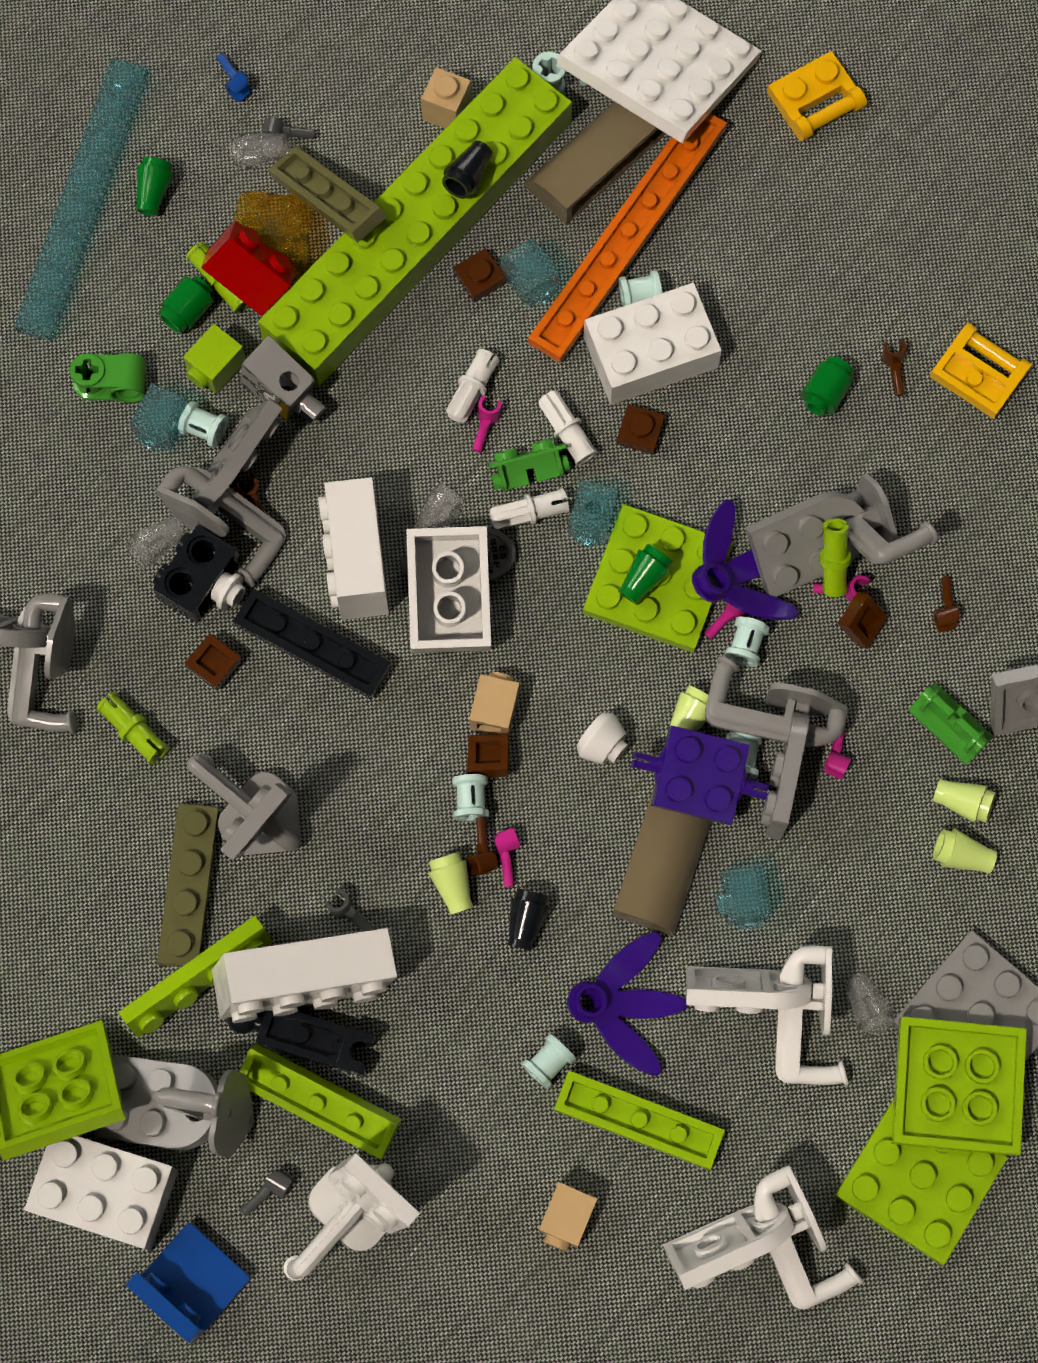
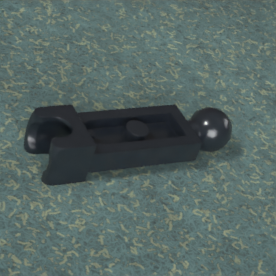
M273 1010L266 1011L264 1015L257 1013V1019L241 1023H233L232 1017L226 1019L229 1028L237 1034H247L253 1030L259 1031L255 1043L260 1046L337 1068L340 1071L360 1077L366 1076L367 1069L363 1063L352 1058V1052L358 1046L374 1047L377 1043V1036L372 1033L300 1012L285 1016H273Z

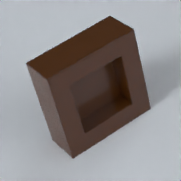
M486 248L453 267L454 275L474 303L506 284V277Z
M628 404L616 445L654 455L665 415Z
M857 592L837 624L856 646L868 649L888 616L869 594Z
M209 633L186 661L185 666L218 691L241 663L242 658Z
M509 734L468 735V774H481L488 777H509Z

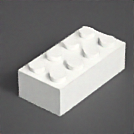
M388 928L223 953L212 969L220 1019L232 1017L233 1023L257 1019V1013L272 1010L273 1016H285L298 1012V1006L313 1004L314 1010L332 1008L339 1005L338 1000L352 997L354 1003L370 1002L378 999V993L387 991L386 987L397 978Z

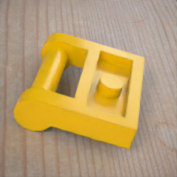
M832 51L769 84L767 88L768 95L800 141L813 136L814 130L851 110L857 112L867 106L865 94L861 88L855 86ZM840 92L843 95V98L807 118L801 115V113Z
M968 322L931 371L929 377L992 419H995L1033 364L1024 358L1020 361L977 333L978 328ZM969 345L1010 372L1011 375L1007 378L964 348Z

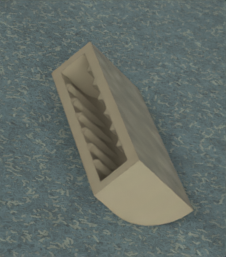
M614 101L525 181L524 187L567 225L664 137L666 133Z
M653 789L614 907L613 917L674 937L712 821L651 806L654 794Z

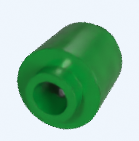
M184 276L161 303L162 309L158 312V316L169 328L178 334H182L185 329L190 330L213 304L214 300L210 296L213 290L198 276H195L193 279Z
M828 356L826 361L820 362L801 392L806 409L818 416L834 414L853 383L854 369L846 361L835 356Z

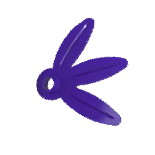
M723 500L713 513L705 531L703 541L704 565L699 566L692 574V584L695 591L708 602L716 603L724 599L738 610L758 618L768 620H790L797 618L798 611L792 604L768 594L738 586L756 579L760 575L752 550L733 558L728 563L724 562L733 533L735 505L731 500Z
M656 931L645 934L627 944L606 964L595 983L589 981L581 982L570 990L567 997L568 1010L576 1020L583 1023L594 1022L602 1038L621 1059L632 1067L651 1076H658L662 1072L659 1060L645 1041L631 1027L620 1020L618 1016L632 1019L663 1018L685 1011L688 1005H686L684 998L665 992L652 990L618 991V989L635 977L656 952L662 939L660 933ZM583 995L588 996L592 1001L590 1010H585L580 1004V999Z

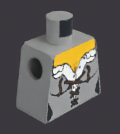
M267 336L242 363L240 383L262 402L271 399L282 408L279 415L283 419L288 420L297 412L309 424H313L326 409L312 395L315 382L313 377L271 337ZM283 388H291L293 391H286Z

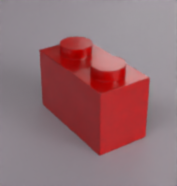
M236 220L207 250L201 266L205 272L260 316L291 286L296 269L283 253L273 251L262 242L261 237L256 231L250 227H244Z

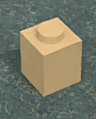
M436 67L421 98L422 119L446 128L471 103V80Z
M491 672L490 676L480 674L469 718L470 729L488 734L510 735L520 693V683L514 682L512 676L500 672Z
M558 1182L539 1228V1232L546 1235L543 1242L564 1252H567L569 1245L578 1248L597 1198Z

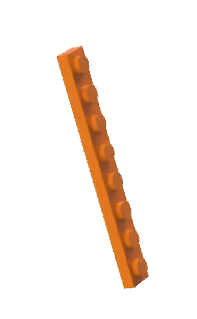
M710 113L683 144L673 137L670 138L528 337L529 345L558 363L562 362L584 331V320L596 314L618 283V278L623 276L725 132L727 122Z

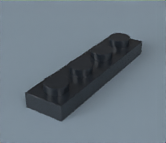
M254 588L233 620L236 627L371 700L392 667L391 662Z

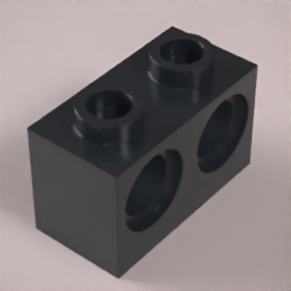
M198 524L191 534L187 532L182 536L176 546V556L169 565L164 564L158 570L153 580L155 585L153 590L157 599L196 624L213 602L210 595L218 578L224 572L232 574L241 561L237 548ZM211 550L215 552L214 557L209 562L200 563L195 560L201 551ZM181 582L193 584L192 589L187 594L177 595L173 593L175 586Z

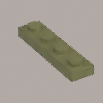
M296 145L268 169L270 175L277 183L357 243L386 218L382 209Z
M178 803L157 958L159 966L181 968L202 953L220 815L218 807Z

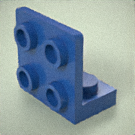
M187 1223L143 1273L136 1272L125 1285L187 1343L195 1344L249 1282L250 1277L193 1224Z

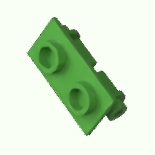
M549 438L531 443L533 450L518 454L517 449L512 448L494 453L495 460L486 463L487 467H496L497 473L491 475L494 489L502 488L503 492L530 484L526 470L531 468L534 470L536 482L564 476L563 472L570 470L567 455L559 456L558 450L565 449L566 444H555L554 438Z
M936 682L931 687L928 686L920 694L919 699L907 710L965 765L994 738Z

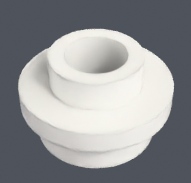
M224 572L218 578L210 595L211 600L216 602L217 608L225 611L230 606L234 608L240 603L246 590L243 586V576L238 573L231 575L228 572Z

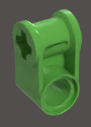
M87 353L77 356L70 364L69 371L73 380L74 390L83 400L132 403L141 401L145 397L146 359L140 355L132 353H120L117 355Z

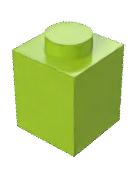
M213 324L183 356L188 371L186 376L200 389H204L207 386L217 394L246 360L243 346Z

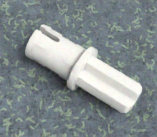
M485 349L477 350L476 356L466 374L459 377V387L446 409L451 420L458 423L466 422L479 397L486 394L487 389L485 386L500 361L497 356H494L490 361L493 355L492 352Z
M553 390L542 396L539 400V406L555 429L553 435L555 438H560L566 444V448L575 460V464L581 465L593 458L598 451L593 447L580 427L581 419L573 416L557 391Z
M560 488L556 491L533 497L525 494L524 499L494 506L490 509L491 523L495 529L499 530L527 522L534 525L538 519L561 513H569L568 501L556 505L551 504L554 501L567 498L563 488Z

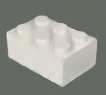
M694 283L584 320L583 338L610 405L719 367L722 350Z
M370 477L324 483L326 496L318 497L324 533H330L322 535L328 571L334 570V572L326 573L332 608L339 607L342 620L388 615L389 610L373 479Z
M487 526L406 529L411 653L491 650Z
M75 1136L46 1146L24 1210L151 1251L179 1170L164 1163Z

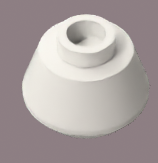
M602 713L592 722L577 744L579 757L601 765L606 764L608 761L615 764L621 758L629 745L624 742L627 733L615 714Z

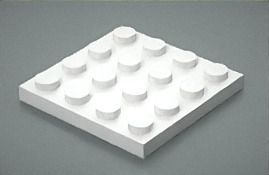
M612 0L559 54L556 65L683 144L758 61L762 50L681 0Z

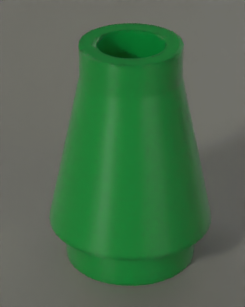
M143 157L141 165H137L136 212L147 216H158L161 203L174 177V174L171 172L172 164L156 157Z
M647 544L643 550L638 549L618 592L630 602L638 605L646 594L670 574L668 569L673 561L650 544Z

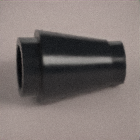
M474 141L471 146L444 169L442 184L450 194L457 198L465 199L469 195L476 193L493 154L490 147L484 142Z
M517 888L515 898L511 897L509 940L507 945L532 950V945L550 909L547 906L549 896Z

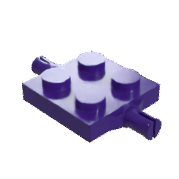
M676 726L668 727L665 745L658 757L635 750L632 758L637 760L631 761V768L654 772L655 789L651 806L726 825L733 824L737 802L742 794L765 800L768 793L762 791L769 789L768 783L746 779L745 765L750 745Z

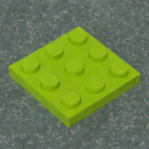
M622 504L582 614L694 653L712 602L704 600L697 594L692 584L694 570L704 565L703 541L705 532ZM734 542L730 543L725 563L728 562ZM647 544H650L669 557L673 563L668 569L670 574L646 594L638 605H635L622 596L618 590L627 576L638 549L643 550Z
M901 1016L898 1028L891 1144L1009 1156L1021 1155L1027 1028Z
M102 1020L0 1054V1156L3 1161L126 1120L108 1034Z
M893 1098L834 1197L943 1266L1008 1157L999 1154L891 1144L894 1110Z

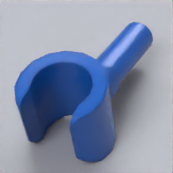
M220 53L217 56V60L231 79L224 85L225 89L234 100L240 102L251 92L247 76L241 71L238 73L226 55Z

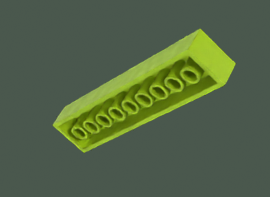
M514 57L374 201L382 209L386 218L358 243L343 233L258 321L262 340L267 336L271 337L313 377L314 383L319 387L571 124L572 101L518 58ZM474 141L484 142L490 147L493 154L476 193L469 195L465 199L453 196L442 184L444 169L471 146Z

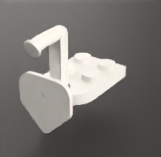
M810 945L800 947L787 959L781 971L687 966L686 1005H694L696 1010L714 1012L718 1011L719 1007H736L738 1012L756 1014L760 1013L761 1009H778L775 1070L776 1075L781 1081L789 1084L836 1085L843 1083L847 1086L849 1084L842 1061H839L838 1065L835 1066L800 1065L803 1009L820 1010L822 1035L830 1034L832 946ZM804 964L822 965L821 983H813L812 987V982L804 977Z
M355 1153L340 1162L338 1166L326 1172L312 1188L308 1199L312 1214L325 1227L299 1256H291L285 1261L283 1269L287 1278L298 1281L310 1274L339 1240L352 1250L365 1251L372 1248L386 1232L394 1233L411 1225L420 1213L391 1186L394 1171L389 1164L368 1165Z
M789 1165L761 1179L756 1187L754 1205L740 1209L662 1244L685 1290L691 1287L701 1288L707 1286L715 1280L716 1276L731 1269L741 1270L747 1268L756 1258L769 1252L789 1300L798 1309L811 1308L844 1293L857 1283H863L862 1278L849 1263H846L844 1265L845 1269L838 1274L812 1286L810 1285L791 1236L806 1230L820 1252L827 1250L813 1212ZM788 1188L794 1204L788 1206L787 1209L785 1205L775 1202L772 1194Z

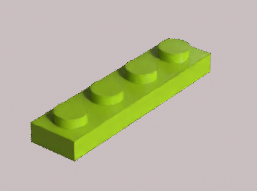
M254 915L118 1013L137 1038L143 1034L151 1033L163 1024L165 1018L178 1009H185L192 1005L200 993L214 985L212 969L223 953L267 947L273 941Z
M254 1043L249 1049L240 1069V1072L247 1076L251 1092L379 1159H382L386 1154L402 1120L257 1043Z
M568 1070L554 1107L555 1112L709 1171L712 1168L725 1132L724 1129Z

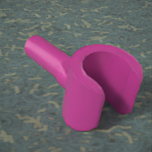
M486 395L482 396L478 403L480 423L472 448L473 451L478 453L482 452L491 424L498 422L501 415L500 400H498L496 409L492 411L484 409Z
M863 575L854 577L847 584L848 590L845 594L847 600L851 602L857 593L854 585H867L870 579ZM813 583V593L824 594V591H822L823 584Z
M726 602L725 610L704 632V635L711 640L727 622L739 616L744 617L747 613L738 610Z
M845 728L842 735L833 742L831 751L824 764V771L840 780L843 778L851 761V758L840 754L843 747Z
M509 828L499 832L494 839V844L502 864L504 887L514 886L512 862L509 852L520 848L515 830Z

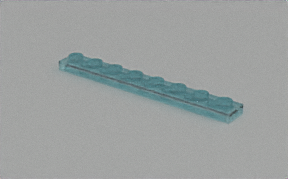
M111 58L15 321L14 327L19 333L52 342L54 340L149 76L147 67Z

